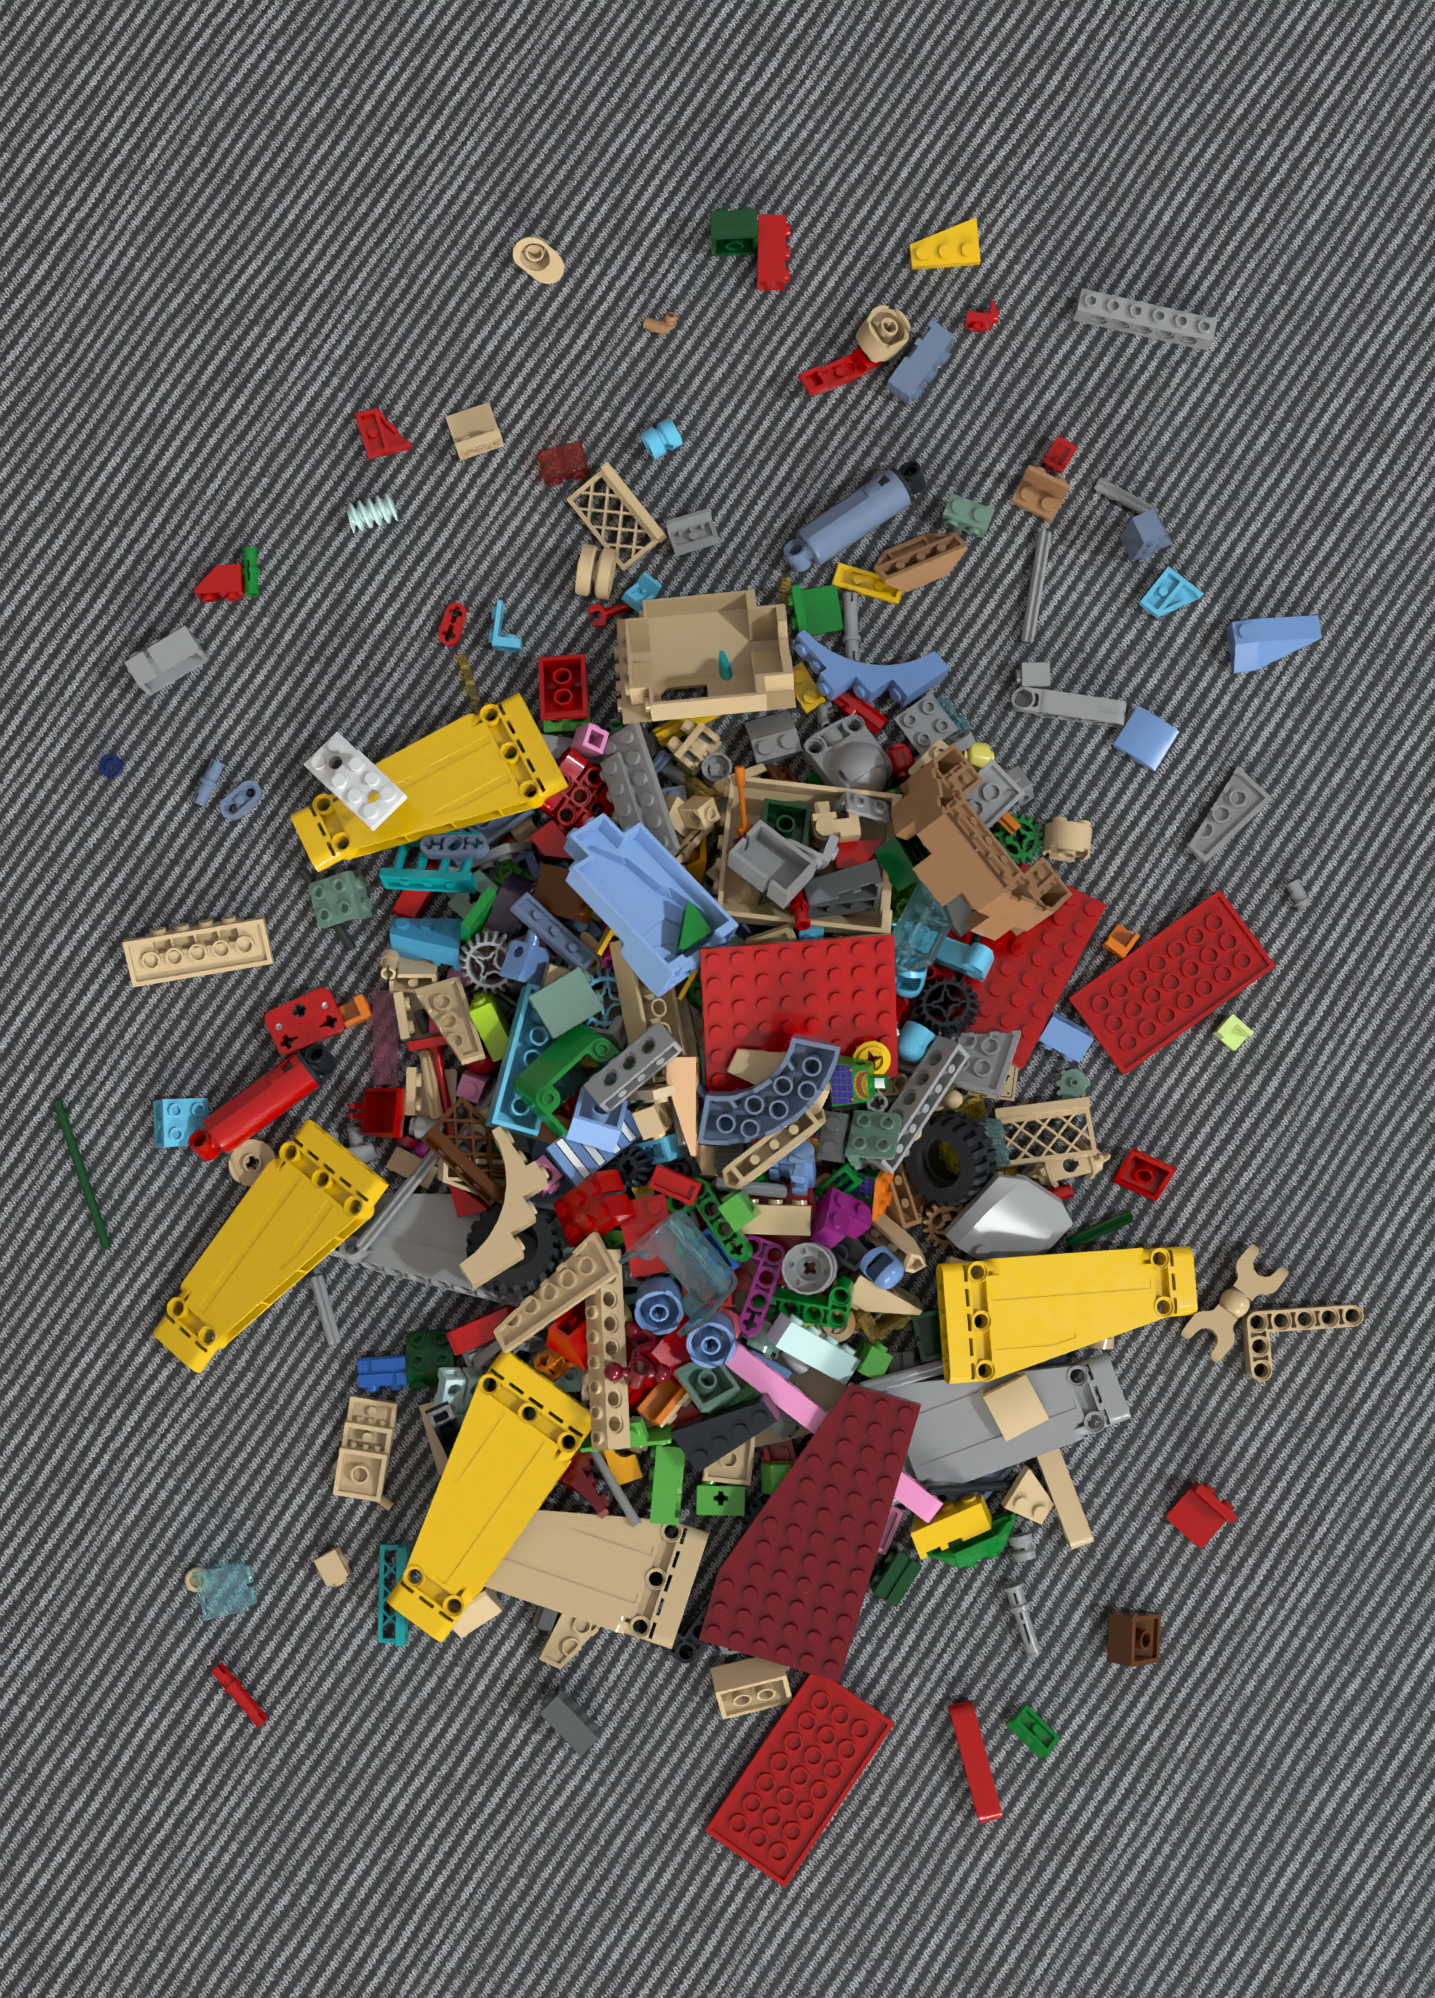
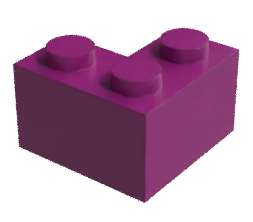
M832 1187L818 1199L810 1239L832 1249L846 1235L853 1239L858 1238L871 1226L873 1207Z

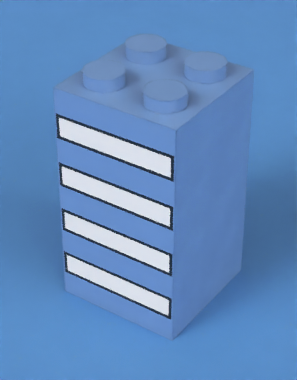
M627 1103L622 1130L614 1153L566 1139L567 1133L544 1150L573 1188L641 1136L637 1124L628 1110L630 1107L629 1103Z

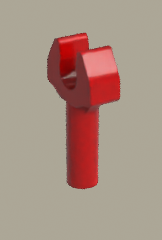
M626 602L609 608H604L600 603H596L588 609L587 613L588 615L600 613L601 618L592 621L591 625L603 628L606 627V621L609 617L630 611L631 607Z

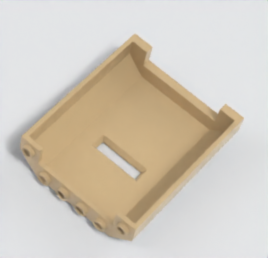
M731 775L730 782H725L723 797H727L726 812H721L720 826L724 827L723 835L718 836L717 849L722 850L721 858H716L715 872H719V879L714 881L712 895H717V898H714L716 902L737 923L773 927L790 923L792 929H796L794 916L789 911L790 902L783 909L766 896L767 890L762 893L727 866V857L729 855L726 853V850L734 845L733 840L738 836L735 828L741 827L738 787L736 786L735 775ZM745 777L747 823L753 824V826L760 820L761 808L765 798L812 805L811 811L814 810L813 805L815 802L829 801L830 812H832V807L847 790L888 802L890 820L887 823L879 821L874 827L860 823L861 836L858 841L881 840L883 845L895 837L891 807L902 799V794ZM808 835L807 847L816 851L817 849L810 842L811 835ZM832 860L827 868H824L817 877L834 872ZM877 862L883 882L877 910L810 919L811 924L809 925L812 927H822L826 933L853 936L891 933L892 910H890L892 885L885 869Z

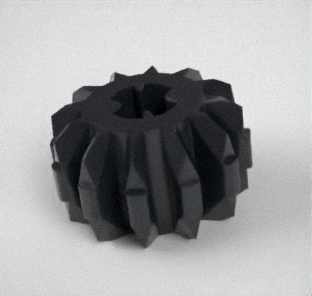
M633 1146L623 1149V1152L617 1155L619 1162L614 1165L618 1167L622 1183L627 1184V1187H643L647 1185V1181H650L651 1172L655 1170L652 1167V1162L655 1159L649 1157L650 1151L643 1150V1147Z

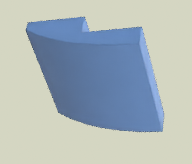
M1137 706L1113 745L1114 748L1133 757L1139 764L1156 771L1179 731L1151 712Z

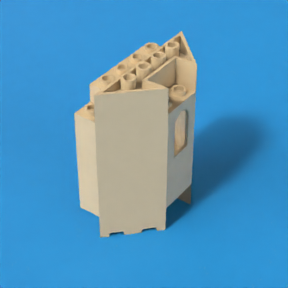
M755 590L642 600L643 610H639V617L616 619L618 646H614L615 661L619 660V663L615 664L616 678H620V681H616L617 695H621V698L617 699L618 713L623 714V724L796 708L785 604L756 606ZM721 650L725 652L733 673L729 681L723 680L719 674V652ZM707 686L708 697L662 701L661 699L662 695L669 690Z

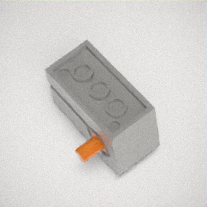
M991 759L977 772L983 779V782L964 796V798L988 829L997 821L1012 835L1021 825L1007 811L1025 792Z

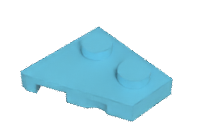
M1168 566L1140 601L1139 605L1154 617L1159 618L1200 599L1204 593Z

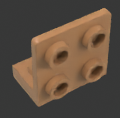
M1028 465L1010 503L1052 523L1070 485L1060 476L1053 477L1047 474L1046 470L1040 466Z

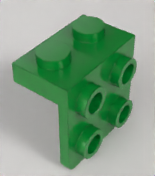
M801 585L791 586L790 594H787L789 608L793 607L794 616L791 617L793 631L797 630L798 634L805 629L811 636L838 632L843 629L836 586L830 585L801 590Z

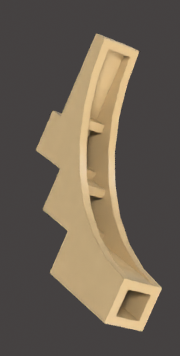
M500 1126L492 1130V1138L501 1153L506 1171L504 1205L498 1222L487 1240L474 1254L459 1264L460 1270L473 1290L524 1259L523 1250H525V1247L519 1237L514 1239L513 1236L536 1223L535 1214H537V1211L532 1202H526V1200L548 1187L547 1178H549V1175L542 1165L538 1167L535 1161L526 1166L525 1164L528 1163L526 1157L521 1150L518 1152L512 1145L515 1143L513 1137L508 1130L504 1132Z

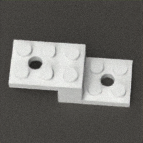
M338 732L303 764L372 831L408 798L360 750H356ZM335 760H342L339 768L332 769V763ZM379 793L377 801L373 803L368 802L371 794Z

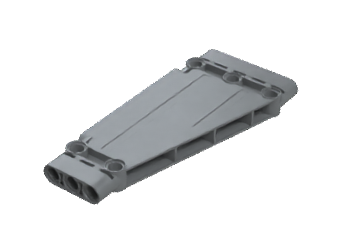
M383 1193L374 1205L373 1216L329 1254L330 1256L342 1258L349 1264L361 1263L362 1266L373 1271L506 1305L520 1306L527 1298H523L522 1294H517L516 1299H508L507 1294L499 1297L494 1295L493 1290H485L482 1285L474 1290L472 1289L460 1270L459 1264L467 1259V1235L472 1232L471 1225L474 1220H480L479 1215L481 1213L457 1217L452 1194H411L365 1252L357 1249L353 1253H348L347 1250L351 1247H356V1241L395 1194ZM361 1204L358 1206L357 1212H359ZM556 1213L547 1214L550 1217L551 1223H554V1219L558 1218ZM524 1232L513 1236L514 1239L519 1237L525 1247V1250H523L524 1259L509 1268H518L527 1264L536 1254L537 1246L534 1238ZM561 1250V1258L558 1260V1264L566 1262L573 1253L563 1255ZM535 1290L530 1291L529 1294L532 1295Z
M1107 1352L1078 1363L1024 1368L988 1382L947 1384L944 1377L923 1379L882 1391L921 1403L902 1470L926 1489L933 1485L966 1483L1083 1439L1084 1435L1099 1433L1108 1426L1131 1418ZM1085 1364H1087L1091 1377H1089ZM1074 1369L1082 1371V1376L1077 1381H1073L1070 1378V1374ZM1025 1372L1049 1419L1006 1442L982 1395ZM1093 1387L1096 1388V1391H1097L1098 1396H1099V1400L1097 1399V1396H1096V1393H1095ZM1102 1410H1104L1108 1422H1106ZM1091 1415H1098L1099 1421L1095 1426L1087 1424V1420ZM894 1497L892 1506L901 1502Z

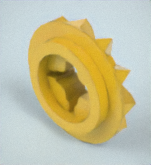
M874 1040L864 1041L862 1045L857 1046L854 1055H852L853 1058L867 1060L869 1051L873 1056H878L874 1059V1074H884L888 1070L891 1056L884 1044Z

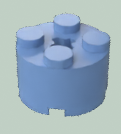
M670 1277L652 1278L640 1284L635 1295V1319L642 1329L650 1330L652 1334L664 1335L674 1331L679 1326L684 1315L681 1288Z
M704 1310L692 1319L687 1330L686 1347L693 1362L704 1368H716V1366L723 1363L726 1364L731 1360L736 1347V1329L734 1322L729 1317L720 1312Z

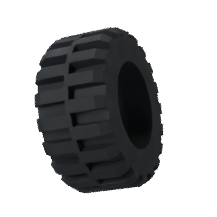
M946 1110L930 1116L922 1129L921 1137L914 1141L910 1147L909 1156L902 1159V1161H905L904 1171L910 1177V1184L916 1186V1191L921 1196H927L926 1199L932 1203L937 1201V1204L941 1206L959 1205L975 1197L994 1176L992 1172L996 1170L997 1162L994 1161V1158L997 1157L996 1149L992 1148L993 1140L991 1136H987L985 1133L987 1130L983 1125L979 1126L977 1124V1119L972 1116L967 1117V1114L964 1112ZM940 1140L947 1142L956 1151L960 1161L959 1176L949 1172L941 1162L938 1151Z
M498 1203L491 1206L492 1211L489 1213L484 1210L479 1215L480 1220H474L471 1225L472 1232L468 1233L466 1239L468 1244L466 1247L467 1258L474 1254L487 1240L498 1222L502 1210ZM535 1205L534 1207L537 1211V1214H535L536 1223L521 1232L534 1238L537 1246L536 1254L527 1264L518 1268H508L482 1284L485 1290H493L496 1296L502 1297L503 1294H507L508 1299H516L517 1294H522L523 1298L530 1295L529 1292L532 1290L536 1291L545 1279H548L559 1266L558 1260L561 1258V1250L557 1229L554 1223L550 1222V1217L545 1212L540 1213L539 1207Z

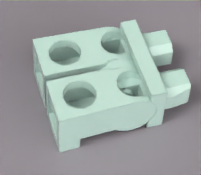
M439 1367L437 1375L439 1384L432 1407L448 1401L461 1427L460 1419L467 1413L478 1382L483 1375L477 1374L475 1367H462V1370L459 1367ZM489 1378L486 1380L485 1383L487 1389L490 1382Z

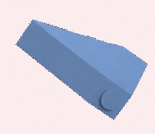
M1318 615L1231 622L1226 628L1233 674L1256 671L1322 638Z

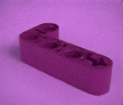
M750 1235L747 1236L749 1242L756 1243L759 1248L756 1253L752 1254L749 1261L755 1262L759 1266L739 1319V1328L745 1337L753 1338L762 1329L782 1273V1263L786 1254L781 1245ZM778 1251L782 1257L779 1261L772 1262L768 1259L769 1253ZM768 1273L773 1276L774 1279L771 1284L764 1285L760 1282V1277L763 1274ZM757 1296L763 1297L765 1299L764 1306L761 1308L753 1307L751 1304L753 1298ZM748 1310L757 1314L754 1318V1325L757 1327L751 1328L750 1331H747L746 1325H744V1323H749L752 1317L751 1313H747Z

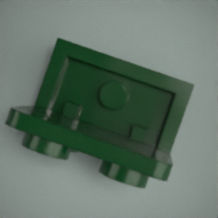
M451 1329L407 1333L405 1375L409 1388L424 1389L426 1387L438 1386L439 1378L437 1375L439 1367H455L454 1353L446 1336V1333Z

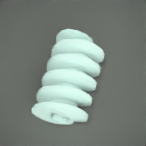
M384 493V501L378 495L375 496L374 504L369 498H366V506L360 500L357 501V508L348 503L347 514L353 533H355L356 525L361 531H364L365 523L371 529L373 528L374 521L379 526H382L383 518L388 524L391 523L392 516L398 521L393 500L387 493Z

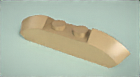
M813 1104L796 1121L777 1133L765 1136L722 1170L724 1185L738 1190L759 1177L808 1139L826 1122L824 1109Z
M886 1214L884 1216L881 1215L877 1222L871 1221L870 1228L862 1234L876 1247L886 1246L901 1261L906 1272L915 1273L927 1266L924 1254L915 1240Z

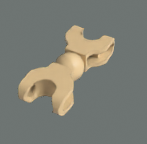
M1254 1244L1250 1245L1236 1261V1282L1231 1289H1227L1222 1293L1219 1304L1211 1311L1196 1313L1181 1332L1182 1337L1189 1339L1199 1330L1207 1329L1211 1331L1216 1337V1345L1210 1353L1211 1360L1215 1363L1220 1361L1233 1346L1235 1340L1233 1325L1238 1320L1237 1318L1243 1317L1248 1312L1250 1302L1256 1296H1266L1274 1293L1289 1273L1288 1270L1281 1267L1271 1276L1263 1277L1258 1275L1254 1270L1253 1262L1259 1254V1248Z

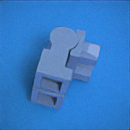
M804 1141L770 1167V1180L780 1181L781 1176L790 1177L791 1185H793L792 1193L807 1196L808 1188H815L816 1184L813 1145L810 1142Z

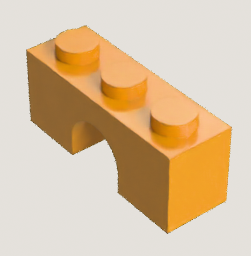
M613 1449L599 1451L603 1459L606 1458L609 1469L619 1485L643 1477L636 1452L624 1455Z

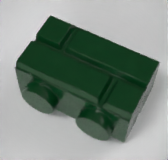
M896 1548L894 1552L891 1550L888 1552L883 1561L886 1564L881 1572L876 1571L870 1581L872 1592L894 1607L898 1606L923 1567L920 1562L899 1548Z

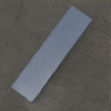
M528 892L511 906L510 911L573 968L580 967L581 970H586L598 957Z

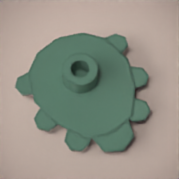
M1077 1069L1062 1070L1060 1073L1062 1075L1061 1080L1056 1082V1085L1060 1087L1057 1095L1062 1096L1061 1100L1074 1099L1079 1096L1084 1097L1086 1095V1086L1091 1084L1086 1079L1085 1074Z

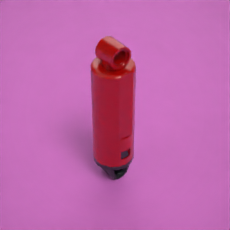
M322 1043L311 1045L307 1049L305 1056L298 1049L204 1118L203 1125L205 1129H198L190 1135L188 1139L189 1147L206 1162L215 1159L221 1150L227 1154L231 1153L322 1086L324 1082L319 1075L330 1074L337 1066L336 1058Z

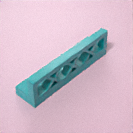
M380 1544L378 1643H395V1646H405L408 1642V1619L397 1610L391 1615L384 1608V1602L392 1592L385 1584V1577L392 1572L396 1576V1584L399 1582L409 1562L410 1544ZM385 1550H397V1562L393 1566L385 1559ZM385 1565L389 1568V1570L386 1573ZM384 1614L388 1617V1619L385 1622ZM391 1620L395 1625V1637H384V1626Z

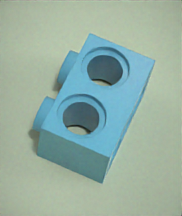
M676 1133L663 1136L657 1140L650 1139L627 1146L643 1147V1150L650 1151L649 1157L655 1159L652 1165L677 1159L686 1153L685 1147L678 1146Z

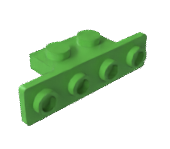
M642 1416L629 1418L631 1447L662 1446L672 1442L673 1436L670 1432L674 1425H664L662 1428L660 1426L646 1427ZM591 1433L587 1435L579 1448L580 1452L601 1451L592 1450Z

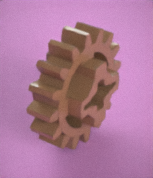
M934 1202L932 1203L933 1209L926 1208L927 1216L922 1217V1222L925 1224L922 1226L923 1232L927 1233L926 1239H933V1246L935 1247L941 1243L943 1249H946L947 1244H950L952 1249H955L953 1242L945 1235L947 1227L945 1222L950 1221L951 1223L964 1209L963 1203L955 1206H941Z

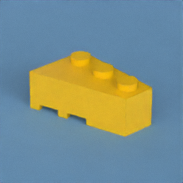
M969 1494L956 1502H943L944 1504L929 1523L914 1514L910 1534L921 1560L928 1557L926 1552L937 1547L945 1550L949 1548L947 1543L961 1538L962 1541H965L991 1529L992 1517L983 1494L976 1496L975 1494Z

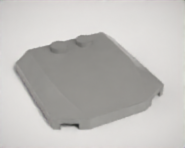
M997 1172L946 1227L945 1235L956 1247L979 1261L991 1258L1045 1255L1073 1225V1222L1061 1198L1025 1175L1007 1176L1003 1172Z

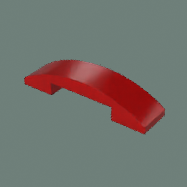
M858 347L852 354L821 368L816 366L799 374L798 377L809 396H814L843 386L885 361L872 362L861 347Z

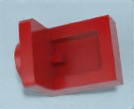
M996 301L990 302L988 313L967 311L964 329H969L971 332L991 331L993 324L998 323L999 309H995Z
M1058 435L1042 461L1046 464L1045 468L1054 474H1057L1058 471L1063 473L1078 446Z

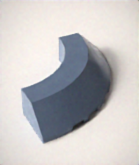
M795 1033L783 1062L765 1080L749 1088L736 1091L710 1090L705 1097L697 1143L709 1145L748 1143L775 1134L796 1121L814 1104L824 1091L837 1064L841 1046L821 1038Z

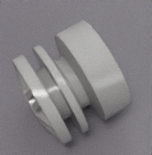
M807 1242L794 1246L783 1259L782 1274L784 1281L792 1290L799 1294L811 1295L824 1291L832 1285L837 1276L838 1265L835 1255L829 1248L816 1242ZM815 1262L816 1265L814 1268L816 1270V1273H808L807 1270L809 1267L806 1264H811Z

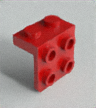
M1195 1481L1169 1510L1166 1518L1197 1547L1203 1548L1226 1521L1232 1524L1238 1516L1232 1512L1235 1508L1225 1499L1220 1501L1214 1496L1216 1491L1205 1482L1202 1485Z

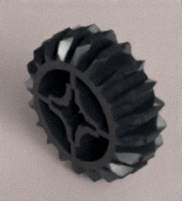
M945 975L941 982L935 978L934 985L926 983L927 991L921 990V997L916 998V1003L919 1005L915 1007L916 1013L919 1014L917 1016L918 1022H923L922 1026L929 1029L933 1034L937 1032V1035L941 1037L947 1034L950 1040L952 1033H956L960 1037V1030L963 1029L969 1032L968 1024L975 1025L976 1021L973 1017H979L977 1009L980 1008V1003L977 1001L978 995L976 992H973V986H966L964 979L958 982L955 976L952 977L951 981H948ZM950 993H956L965 1000L960 1001V998H953ZM941 995L938 1000L933 1001L937 996ZM947 1000L949 1001L948 1015L946 1010H944L946 1009ZM929 1014L941 1016L944 1018L945 1022L937 1021L933 1019ZM957 1014H962L958 1019L953 1021L954 1017Z

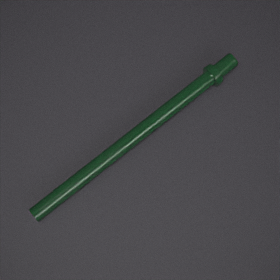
M62 1100L53 1102L57 1114L55 1119L60 1123L102 1250L109 1249L112 1245L68 1119L70 1117L69 1112H66Z

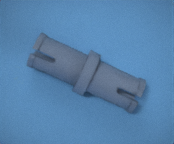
M211 758L203 778L200 777L199 779L200 784L191 801L206 807L213 788L216 789L218 786L216 782L223 767H225L224 764Z

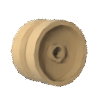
M583 544L576 570L575 594L589 596L595 583L594 594L596 598L609 600L616 568L617 549L604 547L600 553L599 561H597V546Z

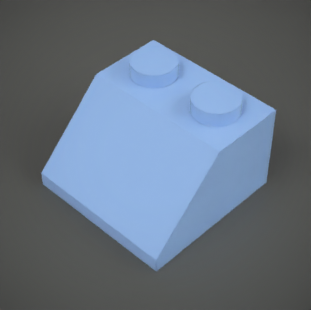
M581 1087L566 1139L614 1153L622 1130L628 1100H624L608 1114L597 1104L587 1089Z

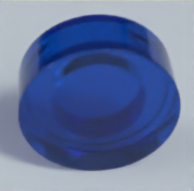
M107 754L100 759L99 770L105 777L114 779L122 774L124 764L118 756Z

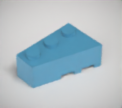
M392 918L390 927L391 949L397 951L399 956L415 961L426 959L433 961V965L441 966V963L454 966V970L461 971L458 965L462 960L458 957L460 953H463L461 949L463 941L460 940L463 919Z

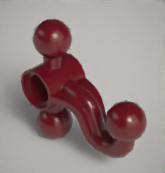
M635 1321L627 1322L625 1324V1337L627 1339L636 1340L640 1336H644L648 1341L634 1347L628 1367H622L616 1362L608 1363L604 1368L605 1378L615 1382L624 1377L625 1383L635 1389L643 1387L647 1378H653L659 1383L667 1382L671 1377L669 1366L661 1363L651 1368L650 1362L646 1358L641 1357L642 1354L653 1350L657 1345L656 1334H652L650 1330L642 1329Z

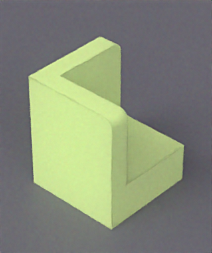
M1234 1014L1228 1015L1213 1032L1232 1051H1235L1247 1037L1254 1033Z

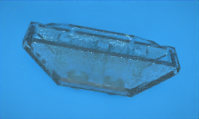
M918 881L892 932L894 934L895 972L898 974L933 965L953 925L947 906L944 905L942 907L921 881Z

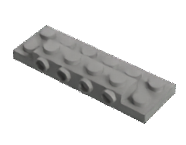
M630 723L607 739L603 751L604 761L600 763L602 768L600 777L607 784L609 790L606 796L609 802L614 805L616 811L613 813V818L620 825L622 831L628 826L633 827L641 822L668 852L673 855L681 850L640 723Z

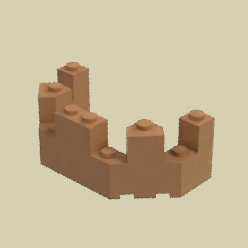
M953 743L899 786L905 797L891 807L895 836L908 841L917 834L921 839L922 844L928 848L931 854L912 869L942 907L959 894L963 893L968 903L976 909L968 916L971 932L994 941L1009 930H1012L1018 936L1023 931L1030 930L1053 914L1072 893L1044 857L1037 860L1024 873L1020 870L965 800L964 796L983 782V779Z

